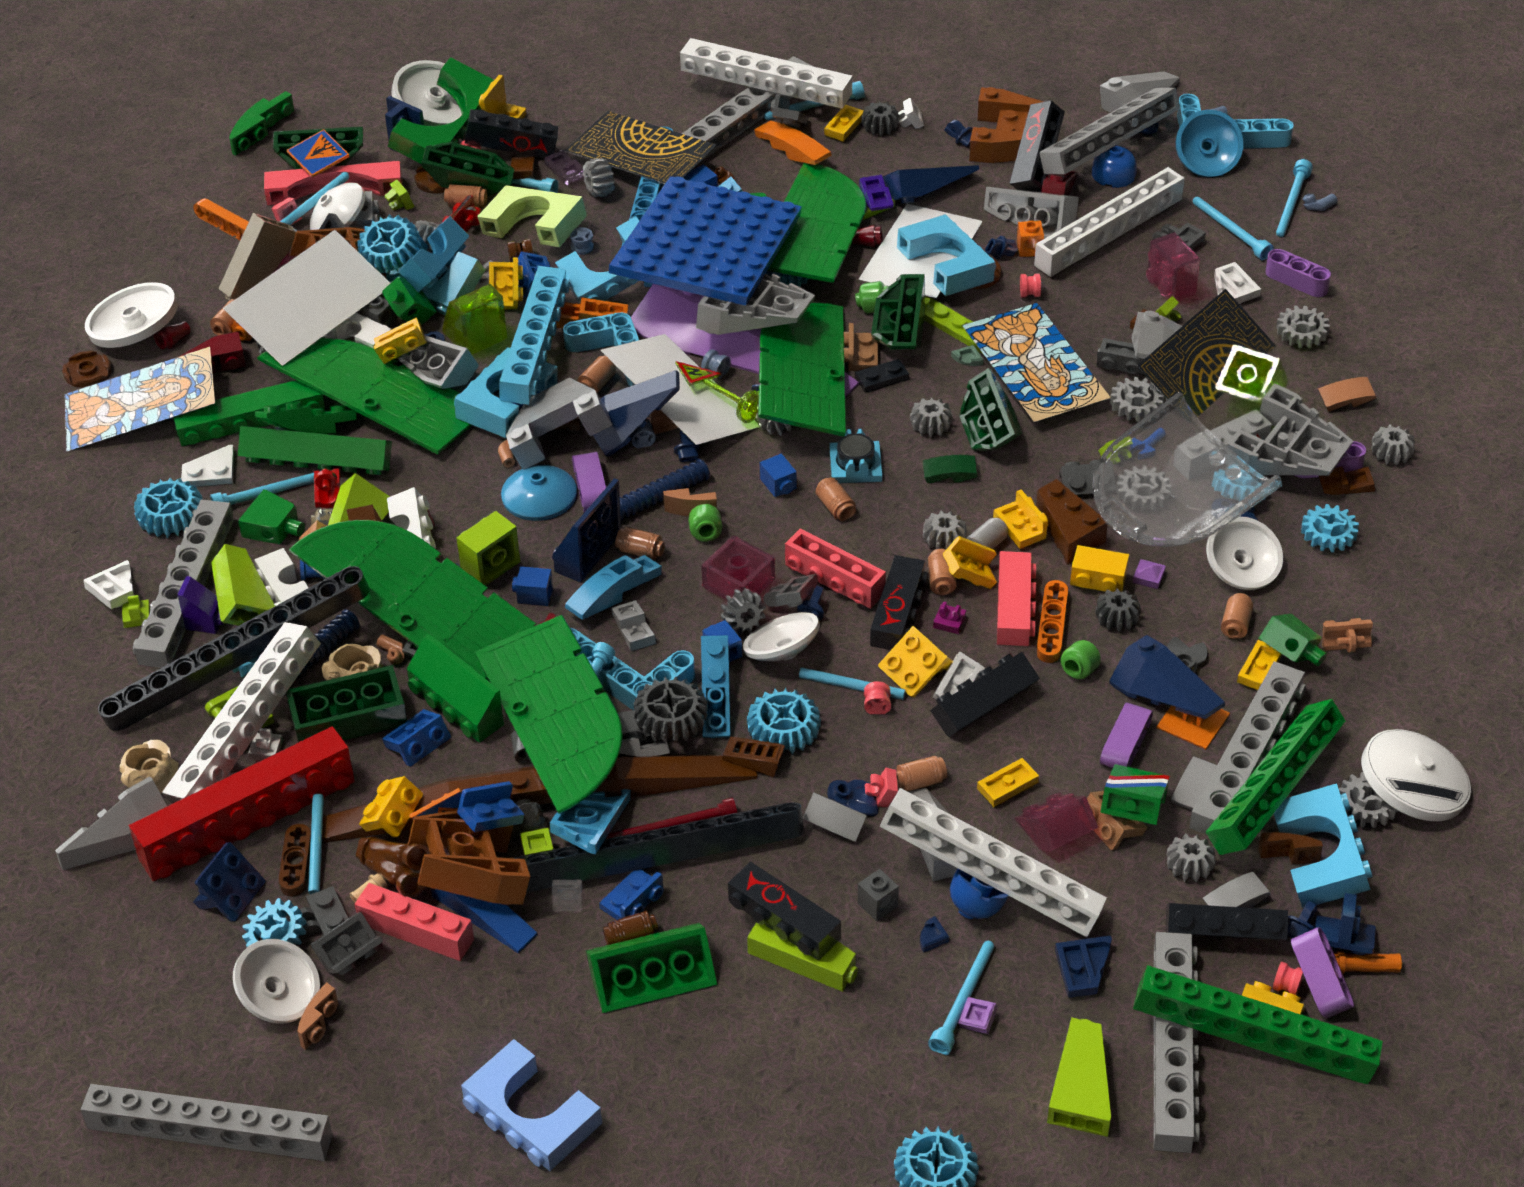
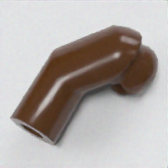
M720 166L714 170L720 184L729 177H732L735 181L734 175L725 170L724 167Z

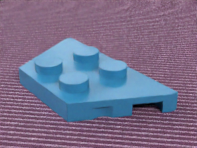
M623 789L621 790V796L605 797L604 791L593 792L569 810L561 814L557 812L550 822V832L591 854H596L631 800L630 790Z

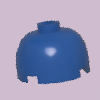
M1114 146L1096 156L1092 165L1094 180L1104 186L1105 184L1113 185L1112 187L1114 188L1131 184L1137 173V162L1132 152L1120 146Z
M958 868L950 884V897L954 905L959 909V913L968 919L990 918L1001 910L1009 895Z

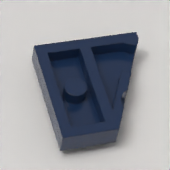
M1111 936L1055 943V953L1068 998L1098 993L1111 948Z

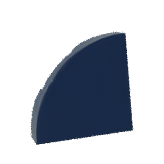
M936 916L927 920L921 931L920 947L923 952L949 942V936Z

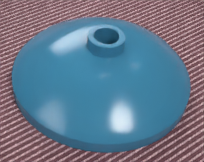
M1198 111L1189 116L1178 130L1176 136L1177 155L1181 163L1190 172L1198 176H1221L1229 172L1238 163L1242 155V132L1238 124L1229 115L1221 111ZM1203 144H1209L1210 150H1205Z
M533 465L515 472L505 481L501 490L504 507L514 516L530 521L548 520L563 514L573 505L577 496L576 483L572 476L566 471L550 465Z

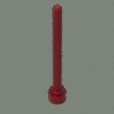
M733 797L723 799L722 803L717 804V807L608 834L606 839L737 813L736 804Z

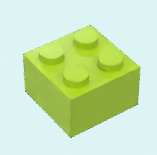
M497 511L483 518L480 522L456 537L460 567L485 586L521 562L517 527Z

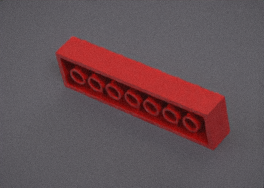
M332 726L130 824L129 829L140 863L152 881L166 878L174 871L186 865H192L200 858L212 852H219L225 843L245 839L250 833L263 827H269L275 821L287 815L297 813L301 808L312 803L314 794H322L325 798V796L337 790L346 789L351 783L355 782L348 746Z

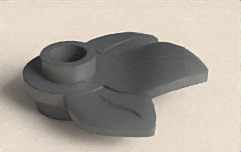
M1173 637L1167 645V648L1194 673L1197 671V666L1205 662L1207 658V648L1204 643H1198L1189 648L1179 638Z

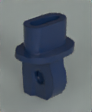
M958 120L949 122L944 131L956 139V144L962 143L967 148L970 146L973 128H965Z
M1005 236L990 239L985 248V252L988 255H992L995 259H1000L1003 255L1012 257L1018 251L1015 240L1006 239Z
M680 429L681 444L674 447V453L678 455L680 462L698 460L700 444L696 445L694 442H690V438Z
M816 585L810 601L806 600L801 605H798L797 612L812 613L817 616L818 620H821L825 614L823 608L819 605L823 588Z
M1308 901L1299 918L1288 916L1287 936L1295 938L1315 929L1309 923L1318 909L1317 904Z

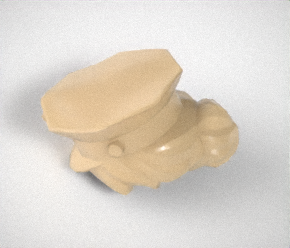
M345 644L330 654L329 661L322 665V673L325 680H331L382 668L384 665L381 663V654L377 648L358 644Z
M150 740L142 745H135L124 753L120 764L121 781L130 788L151 777L161 794L178 771L179 763L171 758L170 748L166 743L161 740Z

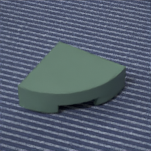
M974 345L951 351V357L961 364L968 366L983 365V358Z

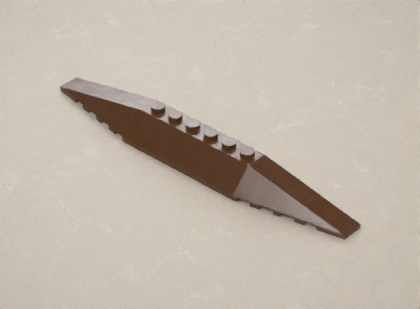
M619 755L610 774L594 792L604 791L605 797L621 796V790L628 789L630 790L631 797L757 779V773L755 770L722 759L723 755H658L644 757ZM534 766L448 778L418 787L423 792V796L413 812L457 788L463 791L467 788L508 781L513 785L510 799L519 808L532 806L535 802L537 805L553 802ZM371 802L323 816L322 843L386 834L387 832L383 828L366 831L359 825L364 817V809ZM411 818L408 819L402 831L411 830L413 824Z

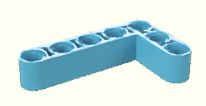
M1183 94L1179 97L1180 109L1177 113L1179 128L1189 116L1201 111L1199 99L1193 94ZM1288 119L1234 120L1242 132L1243 148H1282L1291 144L1294 124ZM1203 144L1204 149H1210L1209 144Z
M623 312L572 321L563 327L564 344L569 352H581L639 341L630 315ZM625 375V378H626V381H627V383H628V386L630 387V386L635 385V384Z
M570 628L582 648V651L574 656L584 653L589 663L592 664L591 653L596 643L576 629ZM677 651L646 676H643L614 656L610 664L601 668L597 677L606 692L634 710V702L638 691L643 690L645 684L652 685L654 679L661 682L664 677L668 680H673L677 677L679 681L687 678L690 684L695 678L694 657L688 651Z

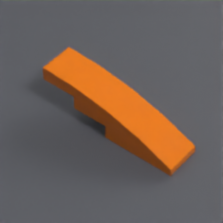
M770 120L754 129L756 137L770 140L771 147L785 151L787 158L790 160L816 165L832 156L831 151L819 142L785 124Z
M581 297L580 304L565 302L564 307H561L559 322L555 321L556 328H563L565 324L572 321L614 313H627L628 304Z

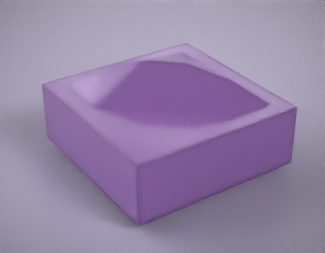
M1141 559L1133 576V583L1158 589L1166 566Z
M968 997L958 1024L960 1027L989 1034L998 1007L996 1003Z

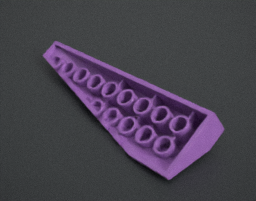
M653 284L631 316L637 335L645 339L666 334L685 354L690 355L693 353L704 358L705 354L713 349L718 351L719 355L730 357L731 367L759 374L760 352H762L760 351L761 328L721 335L709 334L704 330L697 329L698 303L704 297L703 295ZM844 372L846 397L859 385V382Z

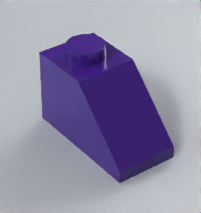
M186 576L177 595L186 630L216 634L219 626L224 625L220 619L217 595L192 577Z

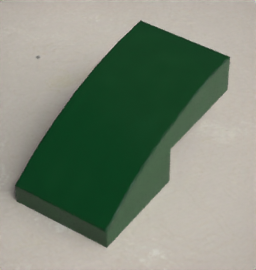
M946 455L923 460L924 478L927 483H934L950 477L954 483L978 477L977 459L973 455Z

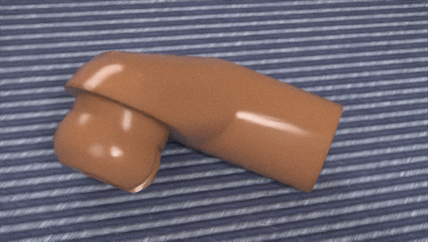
M505 440L499 446L498 453L503 466L510 468L514 466L515 460L508 440Z
M380 635L377 640V646L388 651L387 659L393 665L402 663L405 659V654L402 652L404 645L390 637Z

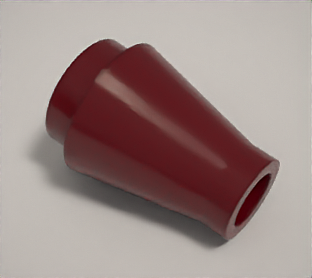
M871 225L858 229L851 245L877 248V245H881L883 242L882 227Z
M185 321L167 325L154 334V340L161 349H170L185 336L189 335L191 330Z

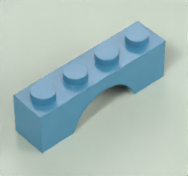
M449 216L427 238L433 253L421 248L398 272L418 292L425 286L429 289L438 281L437 277H440L448 269L458 251L462 252L466 247L464 242L468 239L469 235Z

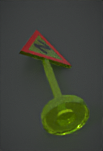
M675 361L677 368L689 386L703 382L705 385L738 403L736 406V416L741 422L750 423L755 420L756 413H758L757 404H759L758 391L749 390L740 398L710 380L721 376L722 373Z

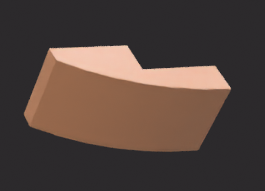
M1367 377L1346 379L1318 388L1328 412L1350 403L1353 407L1376 399V395Z
M689 488L663 491L664 509L668 513L689 516L692 509L701 504H710L717 508L715 492L690 495Z
M328 983L315 994L301 1017L297 1032L301 1047L305 1050L312 1043H318L322 1039L326 1031L324 1018L333 1015L339 1005L336 990Z

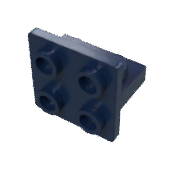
M392 96L386 98L388 112L385 114L388 141L391 131L401 118L415 124L424 125L423 111Z
M231 842L223 845L195 880V885L199 888L198 892L200 894L193 903L200 909L217 907L229 921H236L264 885L265 879Z
M1344 894L1340 919L1325 916L1316 917L1315 928L1320 927L1323 930L1332 950L1340 948L1349 950L1357 955L1373 954L1376 926L1360 923L1361 906L1356 905L1357 895Z

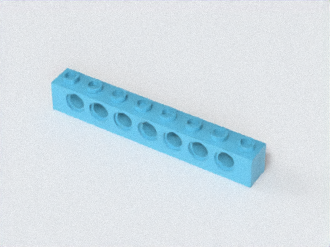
M538 266L499 381L500 401L529 405L531 396L536 395L537 380H541L542 376L541 365L546 364V350L550 351L552 336H555L556 333L555 321L559 322L561 307H564L565 293H568L570 288V279H566V269Z

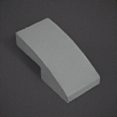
M636 600L611 608L614 619L631 651L656 644L655 635L646 623L645 613Z
M634 737L623 739L620 754L640 757L670 753L667 742L657 741L640 746L639 739Z
M1193 756L1175 789L1171 803L1193 810L1217 765Z
M813 792L803 819L855 842L866 818L865 814Z
M1250 872L1218 887L1203 897V900L1207 905L1253 908L1271 895V893L1255 873Z

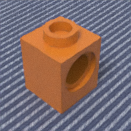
M1041 221L1018 222L1017 247L1019 256H1035L1036 244L1044 239Z

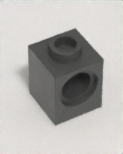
M381 296L376 297L360 309L362 316L386 325L388 328L396 323L394 310L388 301Z
M881 869L858 883V904L874 920L878 921L898 907L899 886Z

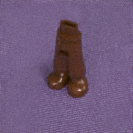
M375 837L360 838L356 850L357 859H360L361 864L380 874L391 884L396 885L399 894L414 898L425 889L426 886L418 885L420 872L413 871L412 869L421 870L424 854H431L426 846L418 843L411 845L395 843Z

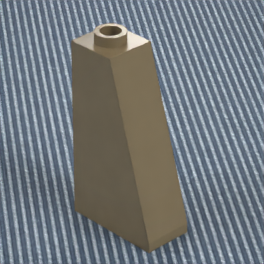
M253 213L219 286V289L226 294L225 298L227 300L237 299L270 276L290 251L297 230L289 224Z

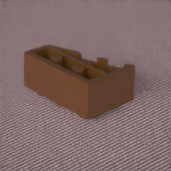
M1058 479L1037 490L1036 507L1047 516L1049 522L1047 531L1054 538V543L1062 552L1067 565L1073 562L1077 545L1097 548L1106 542L1108 521Z

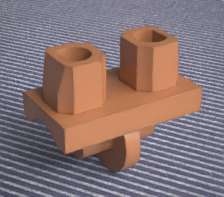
M1355 618L1346 622L1325 621L1323 623L1322 637L1323 650L1347 649L1348 652H1355L1356 648L1371 647V630L1373 628L1371 619L1361 620V618Z

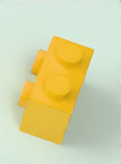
M1077 545L1071 568L1070 585L1105 592L1106 590L1115 592L1118 588L1122 592L1128 570L1129 554Z

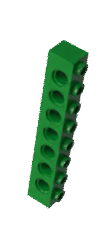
M1333 699L1310 704L1303 709L1206 830L1205 833L1219 855L1247 849L1346 722Z
M1147 965L1138 985L1133 1006L1134 1010L1363 1084H1369L1379 1066L1382 1040Z

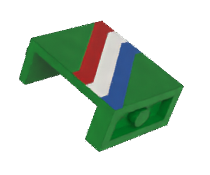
M1115 764L1104 788L1100 813L1157 825L1161 803L1164 804L1166 800L1170 776Z

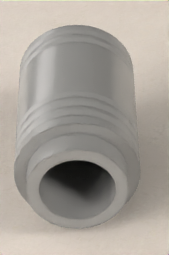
M990 518L966 539L994 549L1006 539L1008 527L1000 518Z

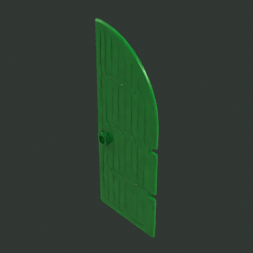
M803 163L784 202H792L794 205L802 206L801 215L767 271L833 283L846 257L845 254H847L858 231L857 227L860 226L865 215L866 199L859 186L841 172L821 164Z
M811 303L798 322L761 328L760 351L762 352H760L758 417L844 437L846 429L843 306Z
M320 338L283 366L267 351L257 357L259 361L436 454H439L472 426V424L456 418L454 400L459 392L451 388H446L443 391L439 387L424 383L404 364L399 367L395 366L398 363L395 359L384 364L373 348L360 343L342 339Z
M372 520L339 522L313 531L289 549L293 555L325 579L347 567H359L370 589L368 595L357 603L417 648L424 636L430 634L485 679H487V676L476 657L475 651L536 626L534 621L493 592L489 598L484 596L483 594L488 590V587L450 559L446 558L442 563L438 562L437 559L441 555L438 550L412 532L393 524Z
M563 615L475 651L476 657L489 682L500 690L501 704L558 814L582 802L604 782L612 771L622 746V725L619 714L606 692L596 695V693L603 691L604 687L586 655L582 653L574 656L580 653L582 648Z

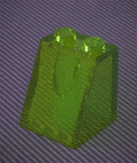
M488 284L450 301L442 332L455 345L467 348L471 355L507 339L503 296L491 284Z
M1234 345L1215 390L1262 404L1263 397L1274 383L1285 388L1288 379L1279 358Z

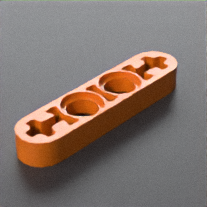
M206 198L201 199L193 206L198 218L216 228L220 227V230L231 236L235 235L237 236L235 237L236 239L241 240L249 221Z
M1059 580L1049 581L1044 588L1037 657L1046 663L1056 662L1061 656L1068 586ZM1054 591H1059L1058 600L1053 599ZM1056 609L1060 611V614L1051 615L1047 611ZM1048 628L1056 629L1058 633L1048 634L1045 632V630ZM1047 643H1052L1051 652H1046Z

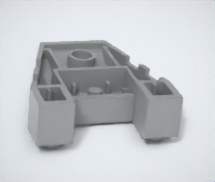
M765 274L746 306L704 296L698 303L696 328L704 330L709 334L721 335L796 323L813 302L815 295L792 283L788 286L780 282V277L775 274L772 277Z
M568 378L532 396L529 405L523 404L506 434L510 450L523 470L546 459L539 436L579 417L590 436L612 426L609 413L594 389L572 378Z
M1274 383L1263 397L1260 413L1275 426L1265 440L1238 429L1227 444L1223 465L1256 475H1330L1351 447L1353 440L1331 422L1326 423L1321 419L1319 412L1315 408L1310 409L1302 403L1303 398L1297 393Z

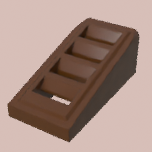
M730 737L722 759L774 777L785 746L765 741ZM735 747L740 749L738 753L733 752Z

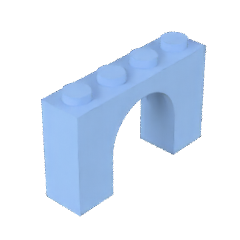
M513 1039L461 1085L463 1093L462 1102L471 1113L478 1112L482 1115L485 1123L493 1131L499 1129L504 1133L511 1146L516 1149L521 1147L526 1151L528 1158L534 1165L538 1167L543 1165L551 1171L602 1124L601 1108L578 1090L555 1112L546 1117L529 1119L513 1113L507 1106L510 1097L537 1073L535 1055Z

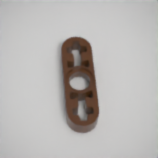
M294 824L285 832L279 885L281 892L290 897L300 895L305 890L307 883L311 831L304 824ZM298 835H303L300 837V846H296L295 839ZM299 856L303 858L299 864L293 865L288 863L292 857ZM292 873L295 874L296 881L294 885L290 886L288 884L291 883Z

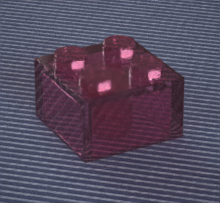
M1175 232L1151 240L1150 251L1148 252V269L1146 270L1149 282L1154 283L1159 288L1161 295L1166 296L1168 299L1173 296L1179 301L1195 295L1200 258Z
M733 535L701 565L702 587L727 600L726 595L734 596L735 589L742 592L746 588L752 591V593L756 592L759 595L775 580V557Z

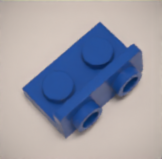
M521 252L518 257V265L523 266L522 280H518V287H523V298H528L538 266L550 267L546 256Z
M423 709L382 738L386 748L399 752L405 764L411 767L449 740L451 735L441 715Z
M509 781L464 789L457 810L458 815L474 832L522 824L525 815L510 799L513 785Z
M641 869L632 871L599 902L600 909L616 920L644 912L645 907L651 901H657L663 894V875L656 872L653 876H650Z

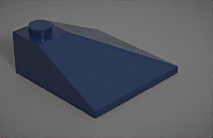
M614 478L572 526L560 545L555 548L552 555L554 572L581 583L616 541L617 533L621 529L618 479Z

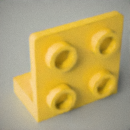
M498 75L490 83L486 92L480 96L479 106L481 110L486 112L505 114L519 119L524 118L527 114L526 108L506 103L503 75Z
M912 626L878 664V667L898 686L905 689L910 697H915L938 671L942 672L944 669L948 671L953 661L925 635Z

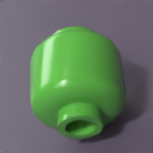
M881 281L862 284L859 293L855 294L857 306L862 307L865 313H874L876 298L888 285L885 286Z
M701 504L692 509L688 518L692 536L702 542L716 539L722 532L723 527L721 515L717 508L710 504Z
M1086 640L1076 641L1061 656L1063 670L1075 679H1085L1098 669L1101 663L1099 650L1094 644Z

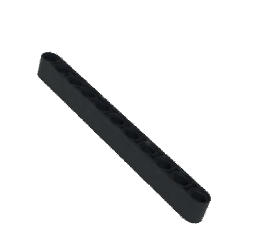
M356 566L347 567L102 700L98 706L100 716L109 729L115 731L123 730L261 655L285 622L310 628L362 600L368 595L370 589L362 570Z
M796 802L783 803L604 840L596 854H591L574 845L515 857L514 859H525L530 874L526 892L800 837L805 833L802 808Z

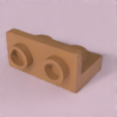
M849 323V332H844V346H849V348H844V362H849L848 371H860L877 366V340L872 338L871 333H854V323Z
M1104 791L1091 792L1079 814L1110 850L1117 849L1123 838L1143 836L1147 829L1143 822L1100 813Z

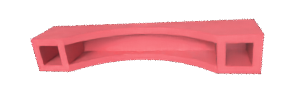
M400 161L332 166L313 178L304 169L264 172L267 205H276L287 198L297 200L308 194L318 192L343 172H347L350 176L345 183H357L364 191H372L376 195L385 196L392 189L390 183L398 180L402 184Z

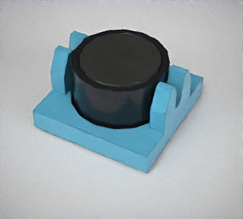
M847 429L845 436L837 443H829L832 478H835L839 483L882 482L879 441L870 439L862 429H858L857 434H852L851 429Z

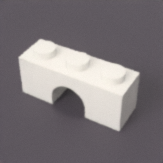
M354 313L323 337L342 340L355 337L356 343L374 349V338L390 331L391 328L368 317Z
M414 487L387 498L389 516L394 524L407 529L436 549L430 531L433 529V525L427 512L430 506L426 496H421Z
M284 548L254 559L257 572L275 606L308 589L304 580L290 584L297 581L294 564Z

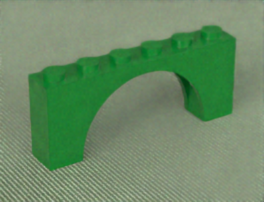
M450 57L441 68L436 85L446 90L455 99L462 115L457 120L440 126L419 125L401 118L391 131L387 147L422 164L426 146H435L447 142L459 143V139L463 140L466 135L470 109L481 110L479 106L480 96L486 92L494 79Z

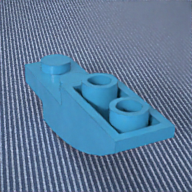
M624 555L589 578L566 602L565 608L582 620L622 602L623 592L660 576L662 566L645 555L634 560Z
M728 635L701 636L702 691L708 706V716L703 725V738L730 737Z

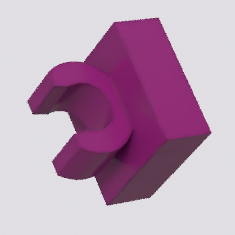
M943 602L934 619L933 628L959 634L966 617V610L961 609L960 605L952 607L948 606L947 602Z

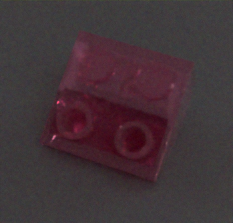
M1061 793L1052 794L1045 798V803L1039 806L1038 804H1033L1022 809L1023 814L1014 818L1040 850L1052 851L1098 828L1087 797L1075 796L1074 793L1066 795Z

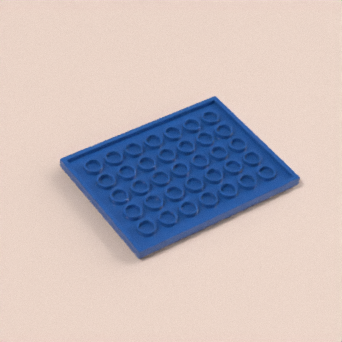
M670 176L609 264V273L746 306L799 219L802 206L794 205L792 202L772 200L770 197L750 195L748 192L728 190L726 187L706 185L704 182H693L678 176Z

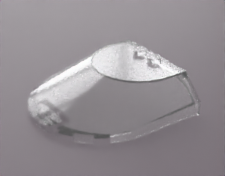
M1178 392L1119 436L1106 449L1100 458L1101 464L1098 471L1094 472L1092 489L1100 516L1116 533L1140 544L1170 547L1194 543L1215 534L1280 488L1282 482L1278 475L1268 479L1258 473L1213 435L1193 413L1186 403L1183 394Z

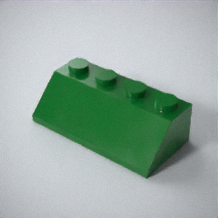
M430 634L424 636L407 667L408 687L414 694L419 693L422 695L431 708H438L448 722H455L460 726L465 736L469 738L472 736L480 743L504 725L500 690Z
M700 923L586 950L591 978L602 1013L717 985L706 930Z

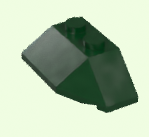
M363 127L324 129L350 156L334 166L346 165L363 147ZM323 129L274 131L273 150L294 170L303 169L287 153V150Z
M454 142L426 146L421 164L441 187L449 188L450 184L481 186L487 190V196L499 193L506 185L511 186L514 168L508 166L497 154Z
M901 274L893 284L888 286L876 298L871 332L872 338L891 349H917L921 347L925 317V274Z
M989 368L968 381V390L963 399L959 417L972 450H997L1023 433L1010 399Z

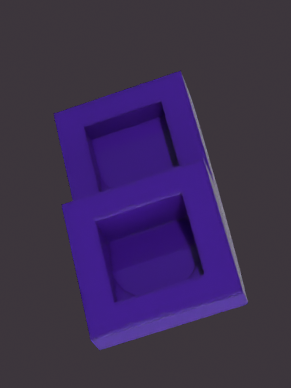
M882 175L860 178L859 185L871 211L893 208L894 204L889 188L885 187Z

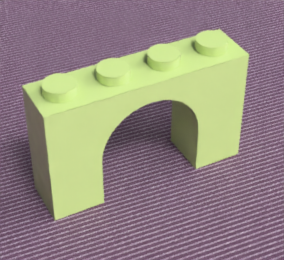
M506 185L478 215V220L483 234L503 238L519 220L532 215H544L535 225L540 244L560 247L573 230L586 218L587 213L581 196Z

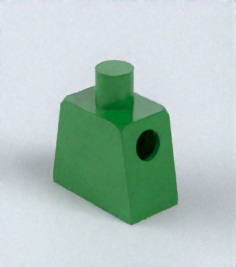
M397 277L382 291V294L396 315L407 322L417 318L420 324L423 325L436 313L422 290L418 292L404 277Z
M263 489L238 520L243 538L273 544H281L288 534L300 537L305 530V523L298 521L296 506Z
M1293 614L1272 616L1259 637L1261 641L1294 662L1309 660L1316 666H1319L1327 656V653L1318 647L1322 640L1321 636Z

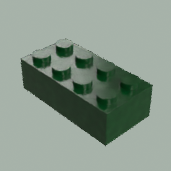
M393 665L288 689L286 692L298 743L332 726L344 741L398 728L407 721L404 702Z

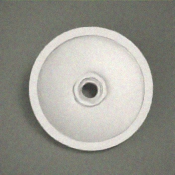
M344 183L327 191L321 196L313 210L310 219V230L320 229L328 213L336 214L345 227H349L359 215L364 205V189L357 183Z
M1248 517L1228 518L1220 522L1208 537L1206 552L1211 568L1221 580L1235 588L1243 590L1261 589L1269 585L1282 568L1283 552L1279 540L1266 525ZM1235 558L1240 559L1242 563H1239Z
M805 612L788 614L771 620L758 627L745 639L743 643L745 654L759 661L792 659L803 651L816 637L820 628L819 620L814 614Z
M265 939L251 944L238 957L233 970V985L241 1003L253 1015L271 1023H290L300 1019L312 998L320 990L319 974L311 958L302 949L284 940ZM266 986L271 987L273 992H270Z

